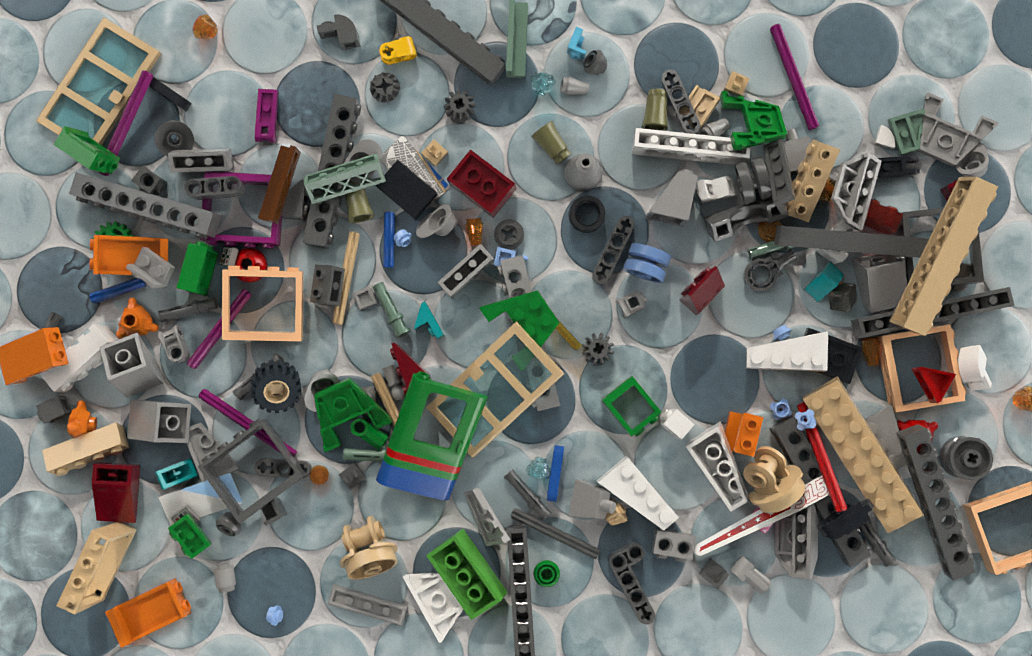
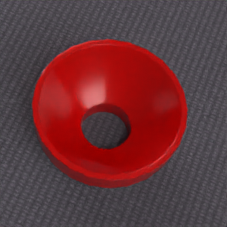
M245 248L238 252L235 266H240V269L245 270L242 267V262L244 259H250L252 266H260V270H267V260L260 251L253 248ZM236 276L241 281L253 283L262 279V277Z

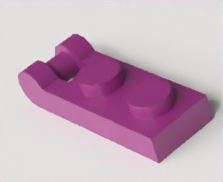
M258 89L255 142H276L278 90ZM263 128H268V133H263Z

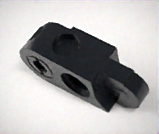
M865 499L855 504H846V511L840 513L835 511L817 525L818 530L822 536L830 539H838L845 534H850L870 519L867 513L874 508L871 500Z

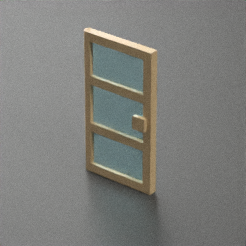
M103 17L36 121L58 135L64 126L88 132L90 138L102 145L124 112L143 70L150 72L161 53Z
M517 322L450 384L457 388L488 396L467 451L472 458L564 375V372ZM439 394L426 408L454 438L466 406V401Z

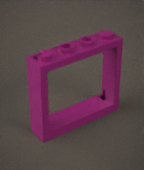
M205 171L204 178L235 176L246 185L268 186L271 175L213 171ZM212 199L202 200V209L211 212ZM280 217L278 225L272 223L271 237L216 234L215 238L207 236V239L200 238V240L213 246H217L218 243H225V246L228 247L244 244V247L255 248V245H263V248L266 249L274 248V246H280L282 218Z

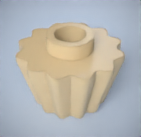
M611 498L610 501L616 503V509L612 514L607 512L605 519L613 526L627 522L628 517L626 516L625 507L620 502L618 503L615 499Z

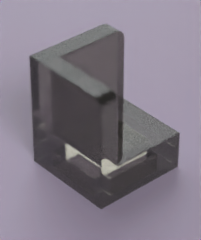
M839 282L837 287L829 292L830 310L849 312L857 301L856 284Z

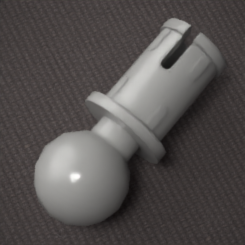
M394 365L383 368L382 371L389 384L387 386H392L393 388L391 391L392 397L398 401L403 400L405 394L403 387L399 385V382H402V380H399Z

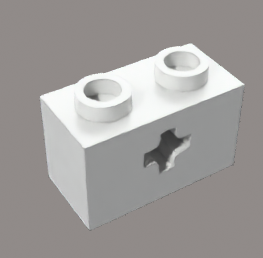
M666 409L660 416L661 421L659 424L677 439L682 440L695 425L677 409Z

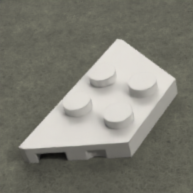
M439 573L405 574L403 578L438 642L441 643L463 611L462 606Z

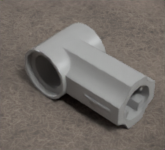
M741 556L730 571L743 582L748 583L759 594H762L769 588L771 581L760 573L749 560Z

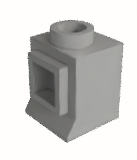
M635 290L615 302L617 305H620L624 313L623 317L626 318L645 308L647 299L643 292L639 293L638 290ZM635 296L639 305L631 309L627 300Z

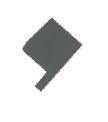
M279 497L261 508L267 520L264 522L265 526L287 515Z
M711 558L699 572L716 589H719L730 575Z

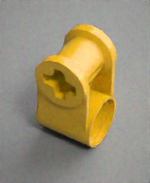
M410 36L384 43L379 49L381 60L387 65L410 61L417 57L414 42ZM390 51L391 55L387 56L386 52Z

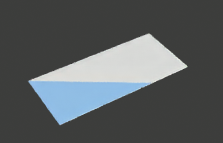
M231 474L219 476L238 504H242L243 501ZM208 480L158 497L171 525L174 524L171 520L172 516L185 505H188L199 517L227 509V506Z

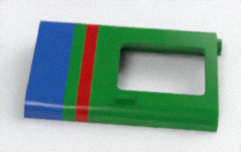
M419 371L414 373L376 481L386 487L439 500H449L488 396L432 381L425 372ZM432 392L466 401V406L449 448L414 439L426 401Z

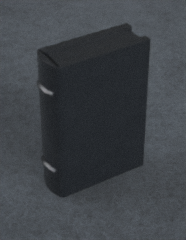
M399 160L384 175L386 182L376 184L380 191L415 220L419 218L438 195V192L431 185H428Z

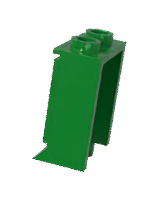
M67 126L63 127L54 143L60 150L86 168L94 171L112 174L118 167V162L121 159L90 138L88 132Z

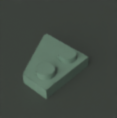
M925 108L887 120L890 130L894 135L899 156L920 149V135L923 131L922 120L923 115H925Z

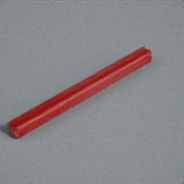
M805 402L797 405L798 412H806L809 409ZM817 426L805 429L834 509L838 513L847 510V506Z

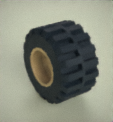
M269 360V364L264 362L261 364V368L257 367L255 374H252L251 395L254 398V403L256 405L259 404V408L262 410L266 408V411L269 413L272 410L275 413H279V410L286 412L288 407L293 408L295 406L294 402L298 403L299 396H301V382L296 368L293 365L290 367L286 361L283 364L281 360H277V362Z

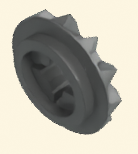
M381 72V74L375 75L373 80L370 81V92L380 102H390L399 94V81L391 73ZM383 81H385L387 85H390V87H387L386 94L383 91V89L380 88L383 85Z
M512 219L501 221L494 230L495 242L501 248L509 250L517 248L524 239L523 227ZM514 228L512 233L514 238H509L505 242L506 235L503 231L509 232Z

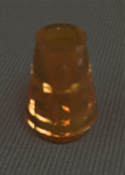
M481 218L466 219L465 227L470 246L482 245L483 223Z
M878 337L862 339V344L860 345L863 348L862 351L867 366L879 365L880 342H878Z

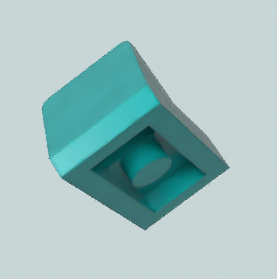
M424 301L421 303L414 330H418L429 323L430 326L427 329L431 336H436L437 339H440L445 335L429 306Z

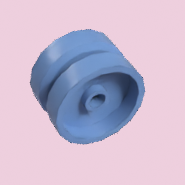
M632 243L628 254L634 259H627L623 270L644 280L663 283L666 272L662 268L669 266L672 256L648 245Z

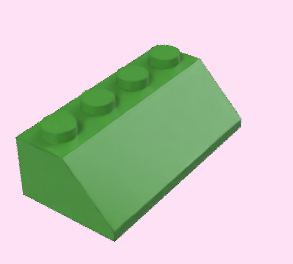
M464 529L449 537L426 555L471 620L499 603L508 593Z

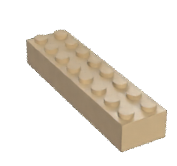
M979 177L958 178L889 322L923 336H926L931 331L933 320L942 309L941 303L944 297L949 294L953 279L960 272L959 266L962 260L967 257L971 242L978 235V227L986 218L990 203L996 198L998 186Z
M838 376L803 395L804 402L809 409L814 411L816 421L862 494L873 503V511L886 532L890 533L924 516L922 508Z

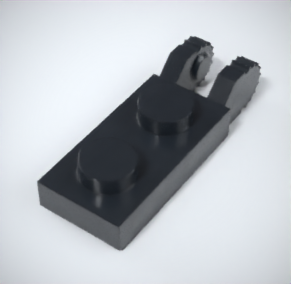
M918 157L878 158L882 162L877 178L902 177L920 173L919 168L906 169V164L918 162Z

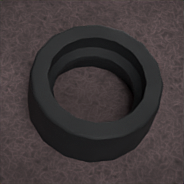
M585 195L577 198L570 207V223L579 232L590 233L596 231L605 219L604 205L594 196ZM589 203L596 207L598 219L595 223L583 225L577 220L576 210L580 205Z

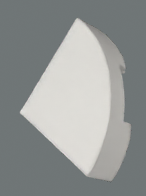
M880 125L874 144L894 149L895 138L891 130L884 125Z

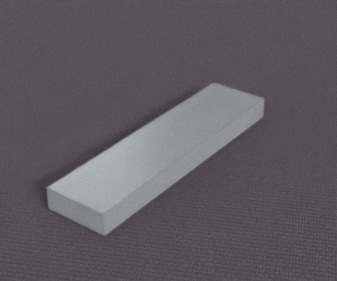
M336 584L332 587L328 601L329 605L400 626L403 625L408 608L407 605Z

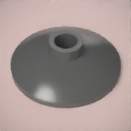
M171 120L162 123L157 128L154 141L158 150L168 157V153L174 150H192L194 135L186 124ZM177 135L179 139L172 140L171 136Z

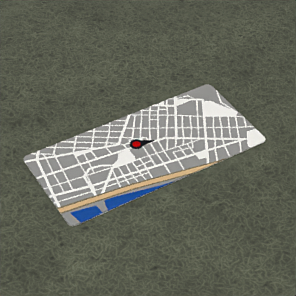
M401 136L382 153L381 162L388 170L399 160L438 192V195L429 206L450 188L445 180L404 136Z

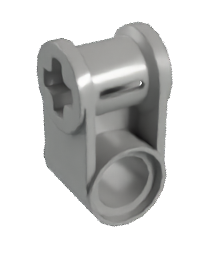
M178 325L173 326V329L166 332L161 331L158 333L160 342L169 360L185 363L189 359L190 352L184 340L183 332ZM180 349L181 356L177 359L175 353Z

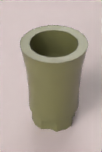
M657 88L648 91L642 129L668 130L667 92L664 89Z
M553 121L545 124L531 136L543 148L551 160H554L556 165L571 155V152L567 149L568 146L558 133Z
M349 181V183L354 184V185L359 184V183H355V182ZM365 188L345 194L349 223H361L374 218L375 215L370 207Z

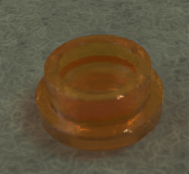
M323 465L314 466L309 474L310 480L317 485L324 484L329 478L328 469Z

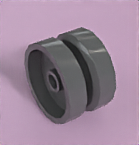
M762 157L751 160L752 172H750L745 161L735 164L736 181L744 204L755 202V190L761 200L772 198L770 181Z
M952 437L944 443L940 450L941 466L946 473L953 477L968 480L981 479L989 473L993 465L992 450L986 442L979 438Z

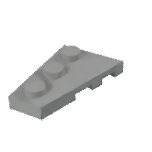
M892 404L865 420L898 470L907 465L896 434V432H899Z
M198 423L189 427L187 446L201 481L204 482L207 479L198 466L203 463L201 460L210 453L212 455L217 453V448L220 444L202 423ZM229 454L211 466L218 476L240 469Z
M479 487L464 492L485 545L492 546L509 541L510 538Z

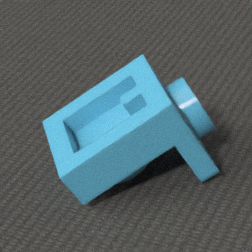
M579 27L575 28L567 47V54L573 59L584 60L586 50L581 49L585 37L582 36L583 29Z

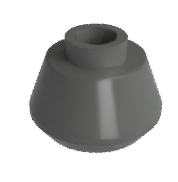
M601 50L591 51L583 63L584 71L594 75L604 73L608 66L607 59Z
M231 512L224 513L216 520V527L220 532L228 536L240 534L242 523L239 524Z

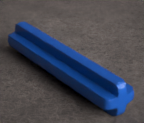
M394 212L384 213L383 266L385 268L394 267Z
M134 278L91 293L89 297L91 302L96 304L145 287L146 282L142 279Z

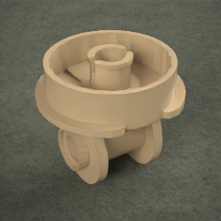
M768 446L758 448L754 455L756 463H749L743 471L745 480L755 488L754 491L749 493L748 498L752 504L757 505L765 513L782 511L796 503L804 494L806 486L801 478L803 472L798 466L787 465L785 457L778 450Z
M372 515L367 517V524L361 528L352 529L350 525L343 527L342 542L346 551H350V553L340 560V566L346 570L349 579L357 580L373 577L390 570L397 564L398 561L395 555L398 550L397 544L383 542V538H385L383 527L380 521H376ZM372 544L369 546L368 549L362 551L359 550V548Z

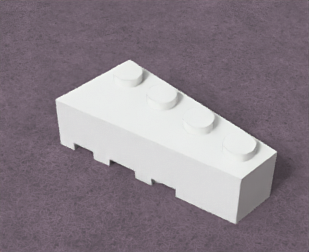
M92 324L89 327L90 332L88 334H82L77 338L79 342L77 345L70 346L65 350L69 364L57 366L40 373L54 392H67L73 387L72 384L75 381L85 378L90 369L96 368L103 363L100 347L119 340L109 326Z
M828 331L747 348L746 369L826 372L828 363Z
M721 422L688 441L686 448L730 512L748 501V493Z
M626 456L597 480L600 485L662 530L668 528L679 518Z

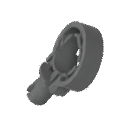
M790 249L772 260L774 258L772 255L765 259L752 260L744 269L745 283L751 289L757 291L770 289L776 283L777 278L783 275V272L780 270L797 260L796 255L794 256V252ZM754 263L756 265L751 269L764 266L768 270L769 276L767 281L761 283L762 286L768 284L766 287L757 288L753 286L754 284L760 286V283H756L753 280L752 271L749 272L748 277L749 268Z

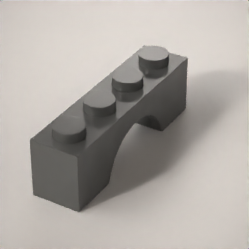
M772 196V198L764 200L758 198L753 203L741 204L704 217L708 235L717 242L733 236L735 230L743 225L753 222L771 223L786 218L788 215H781L773 202Z

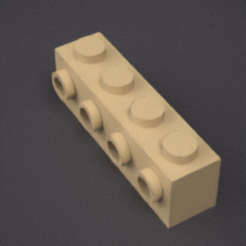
M814 139L809 143L806 148L804 161L798 167V175L792 182L795 200L786 203L787 215L809 222L841 149Z
M115 422L44 449L42 452L47 472L56 476H62L72 469H81L88 463L102 461L106 456L121 454L123 450L130 447L124 426Z

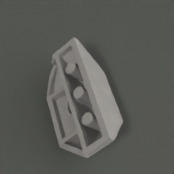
M865 153L841 163L831 197L845 224L858 231L863 230L882 162L870 153Z
M814 503L775 522V556L792 578L811 580L818 559V515Z

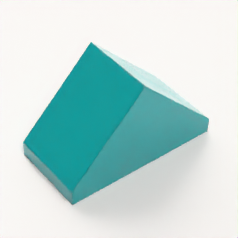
M829 262L804 290L815 301L819 302L837 287L844 274L833 263Z
M191 458L155 472L162 490L173 488L198 476Z

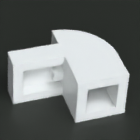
M724 176L714 180L703 179L697 181V194L701 198L702 203L719 201L737 195L733 177Z
M981 345L960 348L958 358L960 376L963 383L967 382L971 391L991 389L992 385L985 370L987 358Z

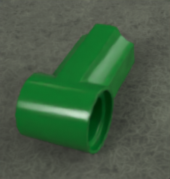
M358 418L351 424V432L377 450L381 449L389 437L379 429H376L365 418ZM357 422L364 423V432L356 430Z

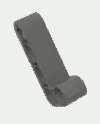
M631 542L613 551L608 557V562L638 620L643 624H651L655 619V612L630 567L643 559L644 549L637 542ZM637 547L640 550L639 554L635 557L630 556V550ZM617 556L623 559L622 563L618 566L613 565V559ZM625 574L632 576L629 583L622 582V577ZM640 592L641 597L638 600H632V593ZM639 606H644L648 613L647 617L643 615Z

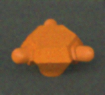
M130 298L127 308H124L119 320L116 337L122 339L138 333L140 336L147 335L149 331L157 332L159 326L153 323L150 314L142 305L137 304L135 298Z
M83 400L77 402V408L72 409L68 419L67 432L72 438L92 432L97 428V417H92L91 413L87 411L86 403Z

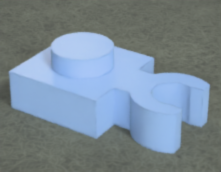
M497 247L493 266L498 267L501 265V260L515 257L516 251ZM523 255L524 260H528V257Z

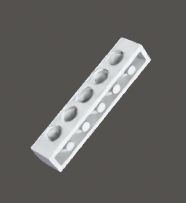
M636 128L633 136L632 154L735 165L744 161L748 162L750 147L733 150L731 139L728 137Z

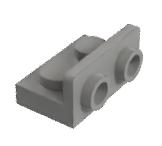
M142 247L135 264H127L126 269L131 271L134 277L146 282L145 284L148 287L157 289L167 286L175 267L149 248Z

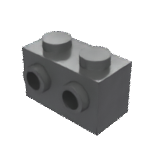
M315 264L310 302L320 305L340 306L345 269L333 265Z

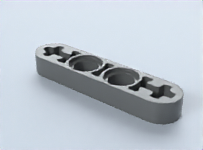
M671 69L666 70L661 77L662 84L684 133L699 134L701 131L699 119L678 73ZM669 76L673 78V82L675 85L673 87H671L670 81L667 80V77ZM680 91L683 96L680 99H674L672 94ZM683 107L690 109L689 114L685 116L681 115L679 111ZM690 119L692 125L695 126L694 131L689 129L688 120Z
M622 216L618 220L593 271L592 279L596 284L602 285L609 280L635 225L634 220L630 216ZM629 221L628 225L631 227H627L623 234L616 232V230L621 231L623 227L620 224L621 222ZM614 237L622 239L623 244L620 247H615L612 244ZM606 254L614 256L615 260L612 264H607L604 261ZM600 263L604 267L611 268L610 271L608 269L605 270L604 276L606 279L602 278L601 281L598 280L596 272L600 273L603 268L599 266Z

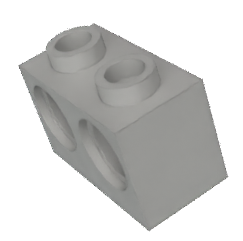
M655 528L651 551L653 554H656L655 557L667 559V556L675 557L676 561L686 562L687 559H693L696 536ZM663 539L668 540V546L665 549H660L659 542ZM681 543H687V549L684 552L678 551V546Z

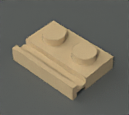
M696 85L689 95V100L702 129L719 103L720 97ZM683 107L679 113L685 116L689 114L690 109ZM691 119L688 120L689 126L695 128L691 123Z

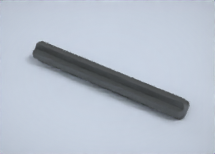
M514 508L511 513L512 519L587 556L596 559L600 553L598 548L517 508Z

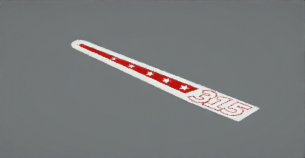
M823 476L805 484L804 494L792 506L775 513H765L758 510L695 545L694 553L698 556L704 555L790 516L828 496L829 492Z

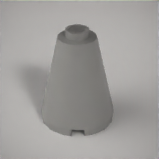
M577 154L570 158L565 165V180L570 187L577 191H589L595 188L601 179V165L590 154Z

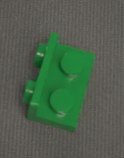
M189 513L168 528L171 538L174 541H178L184 555L189 556L191 559L212 544Z

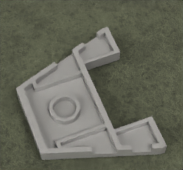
M927 93L924 100L923 108H925V115H923L922 120L923 131L920 135L921 144L918 152L955 167L999 122L981 116L972 133L937 118L936 114L944 99Z

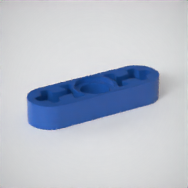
M554 445L546 501H557L564 446Z

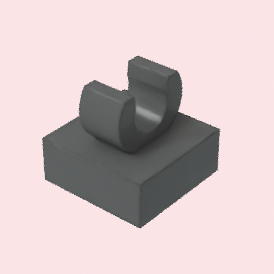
M355 462L339 474L350 490L366 478Z

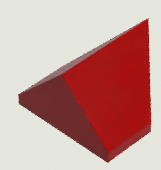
M922 366L911 368L930 403L942 401L956 376L954 373Z

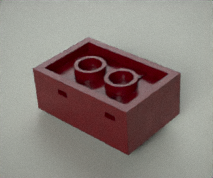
M471 149L447 177L450 186L492 218L496 216L517 190L516 184Z

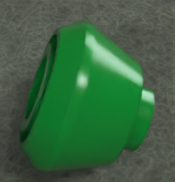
M541 561L534 568V579L542 587H552L560 578L559 567L553 561Z

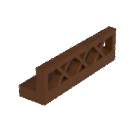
M281 145L258 219L278 225L301 154L297 147L290 145L289 148Z

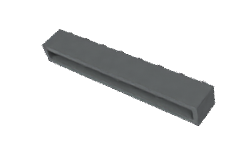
M380 0L491 87L506 70L505 61L497 54L493 55L485 44L476 42L475 37L471 33L463 32L455 21L452 20L450 22L446 19V15L441 10L433 9L428 0Z

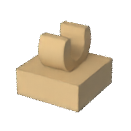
M732 71L724 91L736 96H742L750 78Z
M433 139L421 154L436 167L448 154V151Z

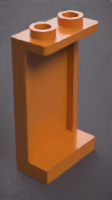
M94 235V239H90V250L94 251L93 258H90L89 269L93 270L94 275H132V272L126 269L127 264H135L142 247L149 248L168 262L169 238Z
M58 327L42 328L0 346V366L5 385L24 383L27 381V378L54 367L69 364Z
M729 411L724 432L732 452L754 457L764 417Z
M176 578L105 612L121 648L191 614V605L184 598L182 593L183 587Z

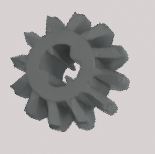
M460 89L457 90L456 95L450 92L451 98L446 97L445 102L448 104L444 105V109L448 110L446 112L447 117L452 116V121H455L458 117L460 123L463 122V117L469 120V114L474 115L475 113L472 109L476 107V103L472 102L474 97L472 95L468 96V91H464L461 94ZM462 103L463 108L457 109L456 105Z
M593 333V341L586 337L585 340L589 345L582 344L583 348H588L587 351L582 352V355L589 353L590 356L586 358V361L588 362L591 358H594L593 365L597 364V359L603 365V357L610 361L611 358L607 353L614 354L613 350H608L614 344L610 343L607 345L606 342L609 341L610 337L608 336L602 340L603 333L599 334L598 339L596 334ZM595 344L602 346L603 350L600 351V354L594 353L593 348L596 347Z

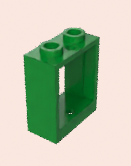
M196 241V244L189 243L176 288L207 296L219 253L206 243Z
M630 376L601 400L631 437L633 435L637 437L645 431L643 427L648 423L654 424L660 419L658 415L662 413L633 376ZM633 386L654 412L631 429L611 403Z

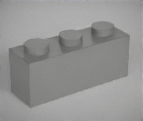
M231 148L174 150L168 153L170 173L229 171L233 168Z
M479 244L437 283L452 299L494 261V258Z

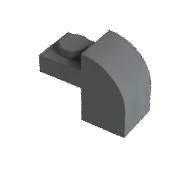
M336 14L334 15L335 22L326 21L321 25H317L320 38L326 39L338 36L342 50L361 47L356 27L348 17Z

